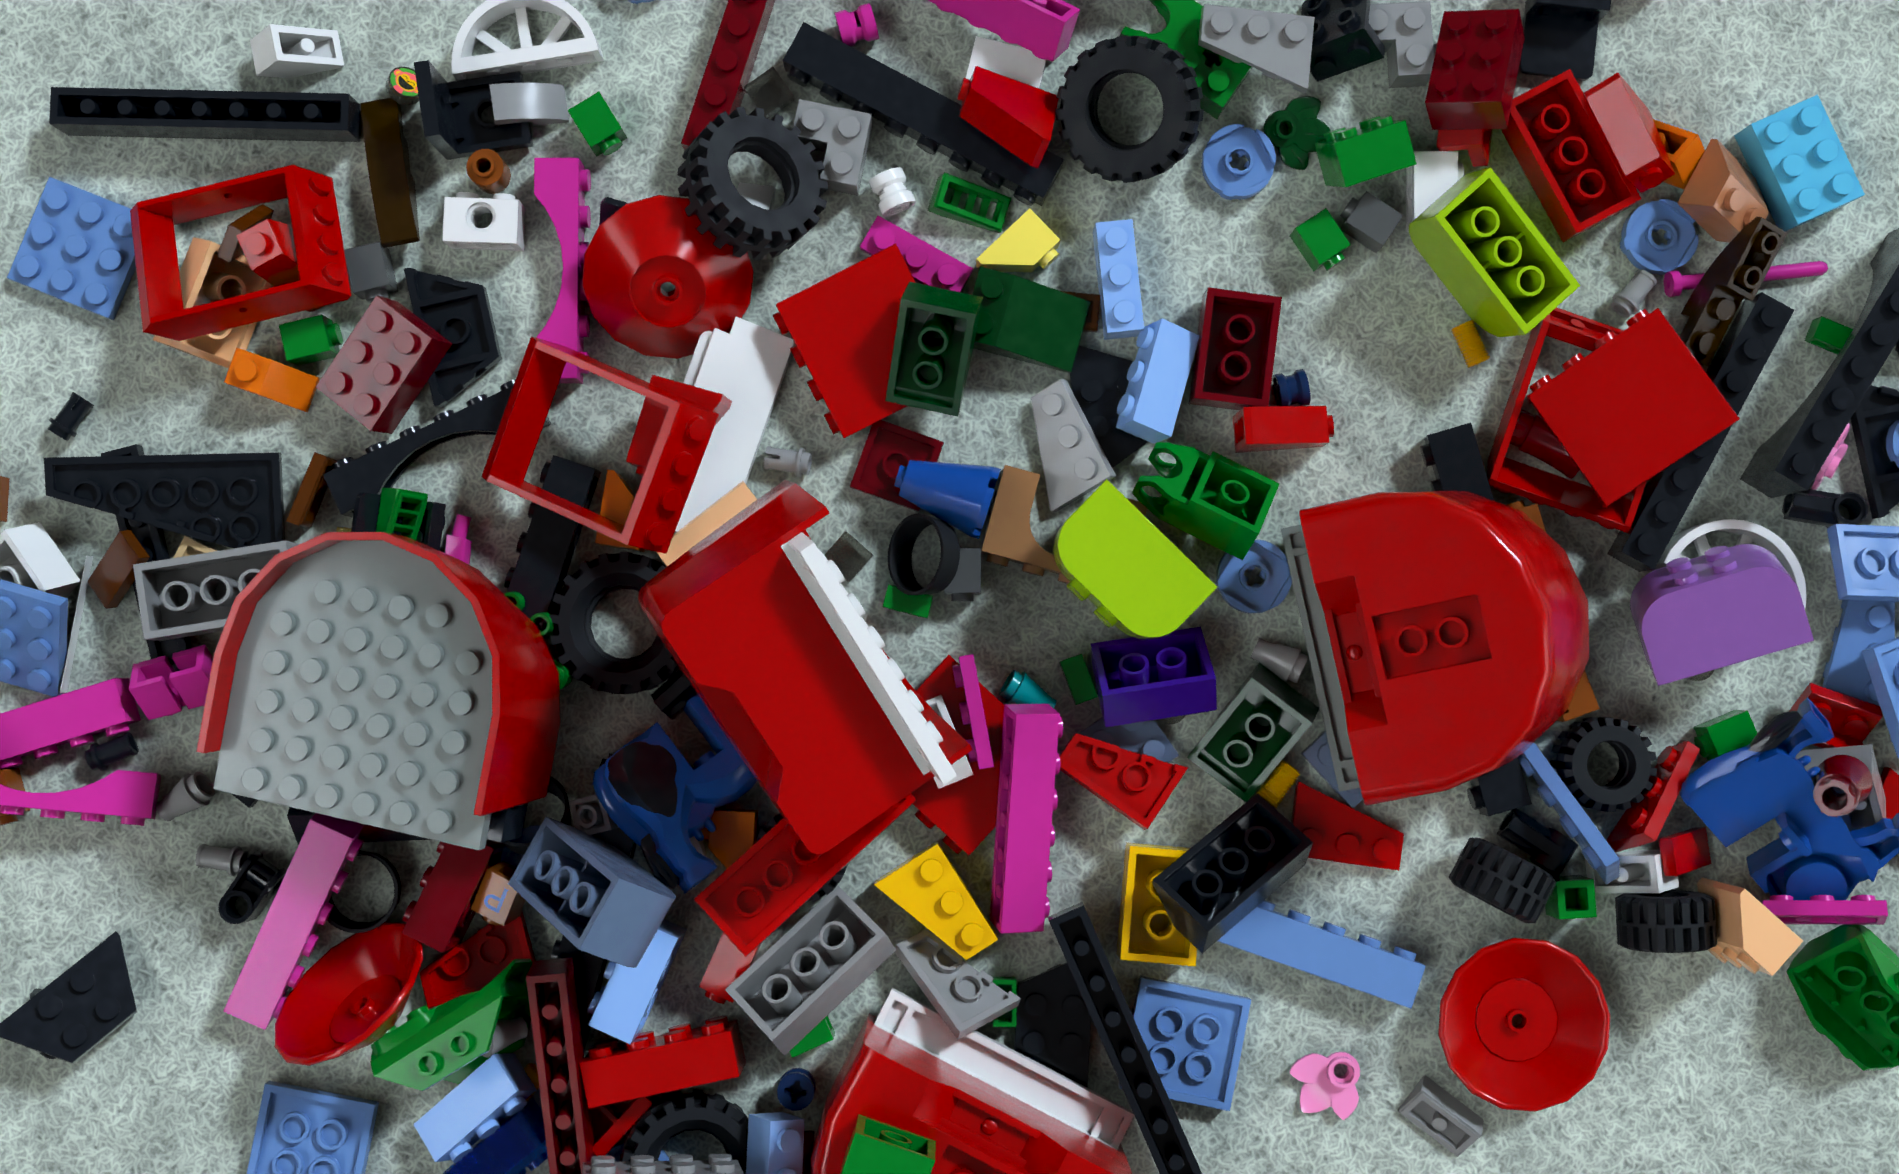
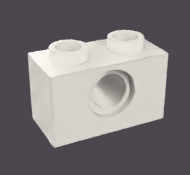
M458 192L456 197H444L442 241L451 249L524 251L526 207L519 199H515L514 195L505 193L493 194V199L479 198L478 194L471 192ZM485 213H491L493 216L491 224L486 228H478L477 221L479 217Z

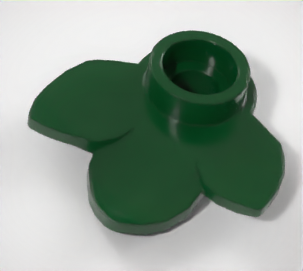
M1303 96L1292 99L1285 110L1273 112L1268 116L1264 124V134L1270 139L1273 146L1278 148L1281 161L1293 169L1305 170L1308 165V152H1316L1314 143L1325 140L1324 133L1331 131L1322 120L1316 119L1321 107V101L1315 97ZM1281 122L1285 123L1287 127L1286 135H1283L1279 130Z

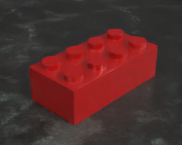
M1571 69L1513 99L1507 129H1501L1563 243L1628 209L1642 199L1636 187L1625 176Z
M718 1016L705 1020L706 1025L691 1029V1024L686 1023L668 1028V1033L660 1036H654V1031L642 1032L631 1044H618L617 1039L596 1043L595 1048L588 1050L589 1053L579 1063L588 1109L740 1077L746 1065L738 1020L728 1021L727 1016Z

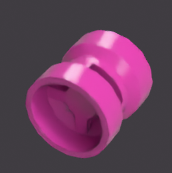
M870 3L860 5L853 12L842 10L834 13L841 41L848 46H855L857 41L863 39L868 42L879 39Z

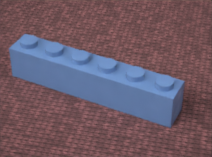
M1266 900L1218 940V942L1411 1009L1426 965L1415 960L1417 953L1395 946L1393 952L1380 948L1382 941L1363 934L1359 935L1358 940L1344 935L1345 928L1326 921L1323 928L1310 924V916L1289 909L1288 915H1284L1274 911L1276 904Z

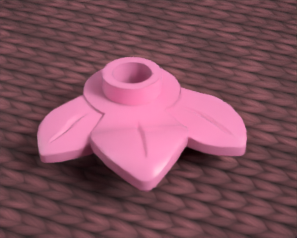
M1850 423L1845 427L1816 475L1815 482L1811 487L1812 490L1818 489L1825 476L1830 479L1833 477L1848 449V445L1844 443V440L1850 430Z
M1334 1052L1325 1057L1317 1053H1311L1298 1059L1292 1065L1290 1074L1297 1080L1304 1082L1300 1092V1108L1302 1112L1316 1113L1332 1107L1338 1117L1345 1120L1356 1109L1359 1096L1355 1084L1360 1077V1066L1352 1055L1346 1052ZM1338 1064H1345L1347 1067L1346 1073L1340 1077L1334 1074L1335 1067Z

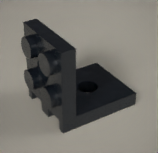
M429 60L414 62L424 136L446 160L470 157L475 151L480 149L502 152L534 147L530 122L495 125L494 122L484 123L481 119L483 110L486 107L492 106L489 84L524 83L523 75L520 71L447 82Z

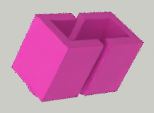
M206 645L173 653L172 659L180 670L177 672L166 655L133 664L129 691L148 720L181 712L182 706L185 705L188 709L205 705L213 656Z

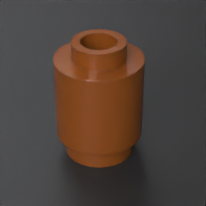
M490 149L477 150L467 161L466 169L468 176L483 192L489 194L500 193L509 185L511 180L510 169L495 151Z

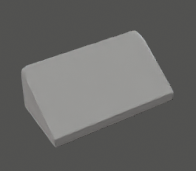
M1426 1075L1420 1079L1398 1109L1399 1113L1457 1157L1482 1136L1483 1119Z

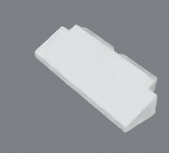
M735 317L730 334L714 328L713 332L705 331L700 335L683 383L723 394L732 403L730 409L714 426L675 532H678L742 481L745 484L747 483L792 356L789 348L795 346L793 339L739 317Z

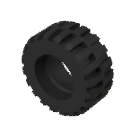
M1119 36L1113 39H1105L1096 43L1092 49L1083 51L1077 57L1078 62L1067 69L1064 74L1067 80L1064 86H1059L1056 97L1061 99L1060 108L1055 109L1056 120H1061L1063 130L1058 132L1062 142L1067 141L1071 147L1068 151L1074 160L1083 162V169L1089 173H1098L1102 175V179L1112 182L1119 180L1123 181V183L1146 180L1171 169L1175 163L1186 156L1191 143L1196 141L1199 134L1197 128L1199 122L1203 121L1204 109L1200 108V99L1203 98L1202 88L1196 84L1195 78L1197 75L1193 67H1188L1184 62L1185 57L1177 50L1169 48L1168 44L1143 36ZM1124 73L1140 74L1151 80L1158 88L1163 101L1161 125L1151 138L1137 145H1124L1112 140L1103 130L1098 118V100L1103 87L1112 78Z

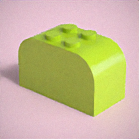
M1491 167L1465 174L1409 224L1411 240L1425 261L1468 316L1482 329L1494 336L1526 335L1580 287V284Z
M1107 479L1066 520L1058 530L1054 540L1053 553L1055 562L1061 573L1070 581L1066 587L1080 601L1088 598L1097 607L1093 613L1108 628L1115 625L1122 632L1134 638H1156L1175 631L1217 588L1191 560Z

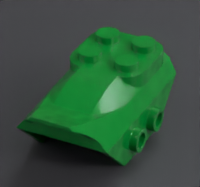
M1840 925L1809 941L1792 960L1786 972L1813 1027L1817 1032L1831 1040L1845 1058L1851 1059L1863 1071L1885 1070L1899 1066L1898 956L1871 930L1863 925Z
M514 959L480 991L459 996L430 1010L425 1005L407 1014V1022L399 1027L394 1025L382 1038L371 1045L372 1055L370 1063L373 1076L420 1091L427 1090L441 1080L460 1084L488 1059L481 1055L490 1049L498 1019L521 1016L524 1018L529 1029L531 1015L526 975L533 963L531 959ZM526 1038L514 1042L495 1054L514 1053L524 1046Z

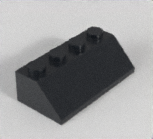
M1257 793L1155 877L1152 884L1174 927L1203 954L1305 866L1313 842Z

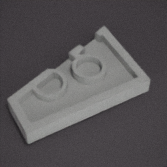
M1204 4L1201 9L1198 45L1238 64L1243 62L1262 71V75L1273 80L1278 78L1293 85V89L1305 94L1309 85L1315 17Z
M1064 379L1058 380L1031 398L1051 512L1061 510L1099 487L1106 479L1109 481L1116 476L1067 380Z
M928 929L896 944L895 954L957 1040L1016 1008L1020 1003V997L1011 991L1006 993L993 983V977L983 970L978 972L962 960L961 955Z

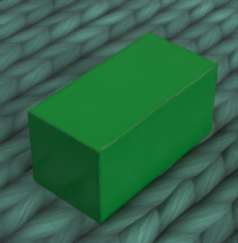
M1821 316L1812 320L1804 341L1838 355L1853 329Z
M888 584L883 608L928 619L933 596L928 594L907 595L896 586Z
M1082 653L1059 662L1075 705L1098 697Z
M993 977V983L1006 993L1011 991L1016 994V977ZM1016 1008L994 1019L993 1027H1016Z

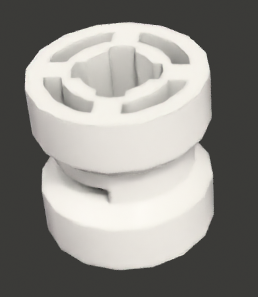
M901 167L883 171L869 180L873 193L880 195L878 205L883 217L893 216L916 204L912 191L907 190L906 186H904L906 176Z

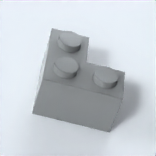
M1430 1L1370 4L1369 24L1385 46V53H1387L1389 88L1426 86L1430 81L1434 62Z
M799 99L793 127L796 125L801 130L798 138L804 145L812 142L816 151L825 152L823 162L825 169L821 172L820 180L828 181V190L858 196L873 128L872 114Z
M1872 744L1801 750L1796 755V759L1805 755L1810 756L1811 762L1804 766L1806 771L1812 767H1818L1824 760L1835 755H1849L1862 761L1872 775L1873 784L1871 792L1851 813L1841 817L1849 831L1874 825L1882 818H1886V797ZM1814 777V778H1812V781H1813V784H1814V786H1815V777ZM1833 787L1835 792L1840 794L1845 793L1842 789L1838 787Z

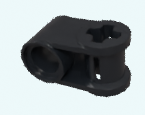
M258 850L253 852L243 863L237 877L219 902L218 911L221 918L230 924H241L256 919L272 896L278 891L287 870L285 868L279 870L262 858L263 854ZM239 896L243 897L248 904V910L244 916L240 915L235 909V902Z

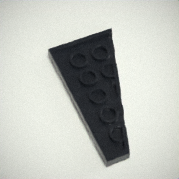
M281 452L44 458L46 496L98 509L123 518L140 521L158 528L231 548L285 541Z

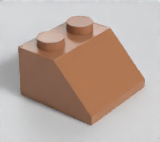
M1711 139L1677 204L1713 239L1719 242L1730 243L1755 217L1766 219L1769 211L1756 178L1718 139Z

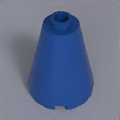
M909 460L907 467L900 465L894 486L900 488L899 496L971 538L979 539L1001 469L994 466Z

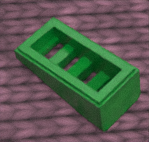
M944 172L936 181L927 211L972 226L1001 233L1012 198ZM948 188L954 190L949 204L944 202ZM962 193L968 194L964 209L958 208ZM976 197L982 198V202L976 215L972 213ZM990 201L997 203L992 220L985 218Z
M382 488L376 532L392 534L393 531L401 532V536L416 540L426 510L428 494L398 488ZM402 502H405L404 509L400 508ZM398 516L403 517L402 524L396 523Z

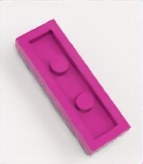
M880 216L876 217L860 245V250L872 256L896 243L914 280L923 285L962 292L973 273V268Z
M974 654L958 657L959 665H953L952 668L956 688L964 687L966 702L959 703L963 725L970 724L973 739L966 740L973 749L968 753L970 762L977 761L979 769L994 767Z
M1773 895L1769 897V900H1762V904L1784 924L1884 925L1888 917L1887 900H1876V897L1872 895H1855L1851 897V900H1834V896L1814 895L1810 897V900H1793V896Z

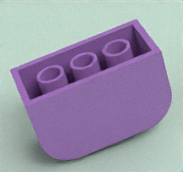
M1758 545L1716 546L1705 551V555L1693 559L1687 557L1674 559L1666 564L1667 567L1654 570L1645 575L1634 587L1630 598V610L1645 658L1658 686L1814 641L1796 583L1777 557L1769 550Z

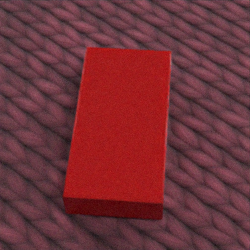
M1706 827L1691 828L1659 839L1665 876H1679L1712 864Z

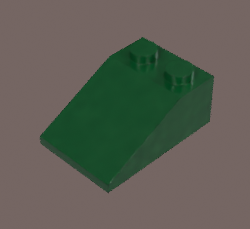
M980 267L972 295L983 297L973 349L1071 373L1091 302L1016 275Z
M914 282L908 283L900 301L885 401L959 416L983 297Z
M1259 663L1187 758L1244 802H1247L1313 724L1319 707Z

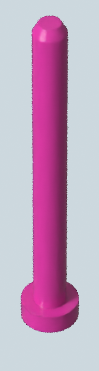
M1823 261L1771 266L1763 282L1821 276L1827 272L1828 266ZM1677 270L1667 271L1663 279L1665 294L1667 297H1676L1681 295L1682 290L1695 289L1705 273L1681 276Z

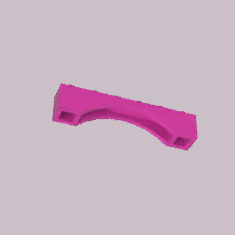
M534 158V195L545 207L556 228L563 262L561 289L555 308L545 327L536 338L566 346L589 356L588 352H583L584 337H589L590 320L588 315H584V301L588 300L582 286L584 254L589 246V242H584L585 228H590L591 225L590 207L585 206V192H590L591 190L590 170L585 169L584 164L579 158ZM566 362L559 384H583V374H588L589 371Z
M116 770L103 779L81 788L56 793H31L15 790L0 784V813L24 815L25 808L40 809V817L64 819L65 812L81 813L80 820L105 822V815L121 816L120 824L144 826L145 819H155L156 803H158L161 775L158 773Z

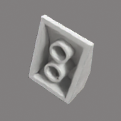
M40 522L5 529L0 534V579L65 598L81 582Z

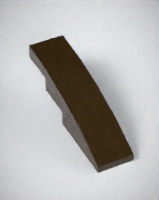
M397 96L360 103L368 173L381 245L383 248L418 242L420 237L415 181L410 173L408 143L403 135L401 104Z

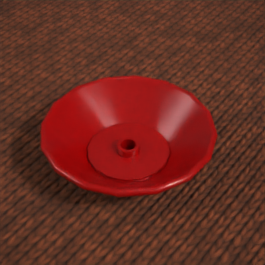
M657 195L625 204L599 225L584 254L582 286L593 317L615 341L645 356L678 359L693 355L699 337L703 332H713L714 328L730 334L735 317L742 319L750 305L754 270L748 251L739 258L733 256V246L725 244L721 249L714 246L713 243L716 237L710 231L702 235L696 229L701 224L697 215L687 216L684 209L690 204L689 198ZM666 282H670L675 288L667 292L661 286Z
M385 922L371 931L355 933L332 947L304 973L295 989L285 999L275 1023L274 1047L287 1063L311 1066L369 1046L382 1038L394 1026L404 1010L423 961L422 943L402 933L406 924Z
M1510 938L1480 948L1455 970L1440 1000L1438 1036L1449 1068L1472 1094L1501 1109L1536 1112L1569 1101L1594 1079L1608 1050L1610 1012L1600 982L1578 956L1547 940ZM1516 1014H1521V1024L1518 1026H1513V1016Z

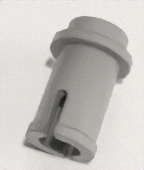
M1638 269L1625 288L1613 295L1612 309L1626 318L1630 317L1631 314H1637L1640 310L1638 305L1657 284L1655 277L1645 270L1641 269L1640 271Z
M767 446L765 454L768 457H764V469L796 473V477H801L802 474L809 475L812 465V453L806 452L804 448H800L799 451Z
M201 844L197 850L195 862L198 868L227 871L229 875L235 876L249 855L240 846H234L232 849Z

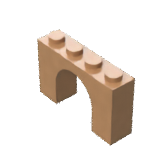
M1005 465L981 553L988 555L987 562L1008 567L1009 561L1023 564V572L1042 577L1044 571L1059 574L1057 581L1068 584L1070 581L1059 570L1054 555L1044 550L1036 542L1030 528V512L1041 474ZM1127 498L1144 516L1146 515L1147 508L1143 504Z

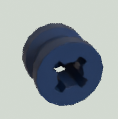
M1303 369L1296 370L1292 375L1288 376L1282 373L1273 375L1272 385L1277 406H1290L1293 404L1300 406L1310 405V387L1307 375Z
M792 1068L786 1071L777 1087V1097L780 1103L792 1111L806 1108L812 1102L816 1091V1082L813 1075L803 1068Z

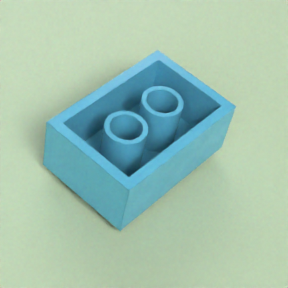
M1818 94L1754 122L1734 135L1752 175L1756 178L1776 226L1785 232L1847 205L1865 195Z

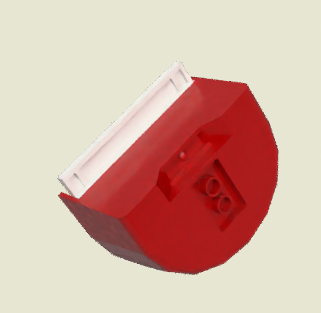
M784 480L650 579L640 589L638 601L650 623L694 690L781 815L810 852L823 854L936 776L944 785L954 779L957 774L951 765L973 749L959 733L927 704L906 680L897 663L887 656L882 649L885 647L884 641L872 625L868 627L861 617L865 614L862 605L854 594H848L841 584L845 581L843 574L833 560L830 559L828 561L821 550L810 539L806 529L829 514L826 506L796 483Z
M891 988L877 1018L870 1013L868 1014L827 1095L811 1156L812 1174H840L843 1159L858 1115L860 1114L935 1140V1163L931 1174H1132L1121 1141L1134 1114L1133 1111L976 1030L957 1040L935 1009Z

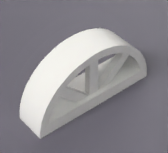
M486 0L462 24L453 45L451 66L452 75L457 81L518 71L521 74L600 62L604 61L600 45L589 24L578 10L565 0ZM527 10L546 11L561 16L558 23L541 45L533 46ZM515 13L521 48L510 49L487 33L486 30L499 19ZM572 25L576 26L585 37L561 41ZM478 41L494 51V53L472 56Z
M1724 519L1687 528L1670 539L1656 565L1657 568L1667 567L1666 564L1668 562L1686 557L1680 553L1692 541L1698 555H1705V551L1710 549L1705 535L1708 532L1723 531L1738 534L1740 537L1736 545L1754 542L1777 557L1796 583L1804 608L1806 607L1805 577L1797 557L1778 535L1753 522Z

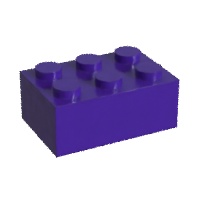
M1201 626L1175 630L1165 636L1139 639L1129 637L1090 643L1093 677L1105 727L1217 710L1216 676Z

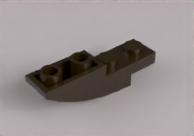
M1755 217L1724 248L1701 278L1681 312V315L1687 317L1688 321L1679 337L1700 365L1709 366L1742 300H1754L1788 234L1762 217Z

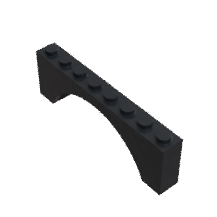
M1899 228L1888 233L1870 263L1873 270V280L1867 301L1839 354L1794 414L1757 449L1740 480L1770 498L1809 489L1899 339Z

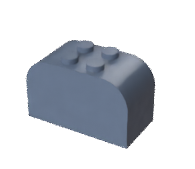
M547 816L508 882L516 892L577 949L631 968L638 966L676 898V895L618 848L593 835H588L579 829Z

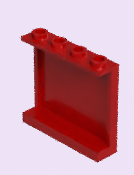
M896 243L777 303L776 307L779 312L773 314L782 335L789 332L796 344L789 349L799 368L807 366L813 378L807 381V384L815 400L824 399L830 411L824 414V417L833 435L840 432L843 438L907 407L906 405L885 401L901 297L909 282L916 283Z
M1659 308L1651 313H1648L1646 309L1640 311L1626 321L1629 328L1617 336L1613 331L1609 332L1593 344L1596 347L1595 351L1586 357L1578 353L1561 365L1564 371L1555 378L1551 379L1549 375H1546L1529 387L1532 393L1527 396L1528 403H1532L1596 492V497L1604 508L1613 504L1740 419Z
M948 655L916 692L925 701L942 695L956 732L965 740L973 739L971 725H963L959 703L966 702L964 687L956 688L952 668L953 665H959V663ZM980 682L979 687L994 767L979 769L978 762H970L967 753L966 757L974 775L938 789L934 778H932L911 793L917 799L913 803L918 809L914 815L929 829L936 825L946 834L942 839L943 842L958 855L964 850L970 856L996 827L1004 704Z

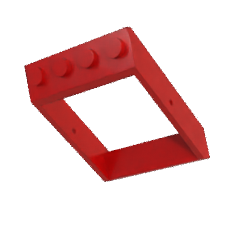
M289 165L140 201L130 210L142 329L145 333L182 341L345 301L351 297L332 177L296 165ZM288 198L300 281L184 309L174 225Z
M1556 307L1531 330L1487 460L1489 485L1500 492H1511L1528 498L1535 504L1548 505L1563 510L1572 517H1583L1599 523L1604 528L1618 529L1628 533L1632 527L1646 482L1604 508L1597 499V494L1592 487L1505 457L1545 337L1549 336L1593 352L1596 350L1593 344L1604 335L1613 331L1617 336L1623 332L1621 329Z
M531 336L481 477L493 485L626 545L667 554L719 414L566 346ZM566 362L669 406L625 525H621L524 481Z

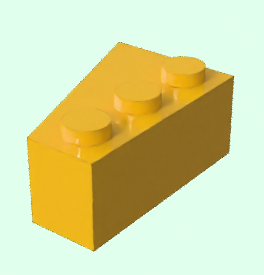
M938 841L875 880L874 885L966 960L998 940L994 928Z

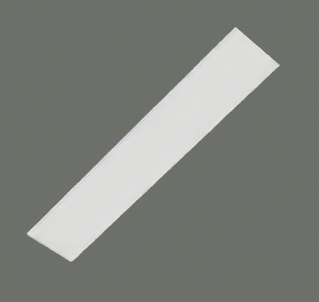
M86 556L60 693H66L68 690L93 556Z

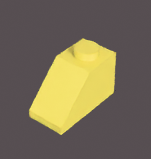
M1029 208L976 259V267L978 269L984 267L1000 272H1033L1038 266L1045 269L1058 257L1059 253L1056 249L1059 247L1060 239Z

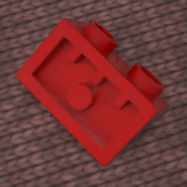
M1809 683L1789 710V712L1797 711L1799 705L1808 697L1825 716L1831 725L1834 738L1826 743L1812 744L1820 748L1864 745L1863 741L1883 717L1881 707L1813 683Z

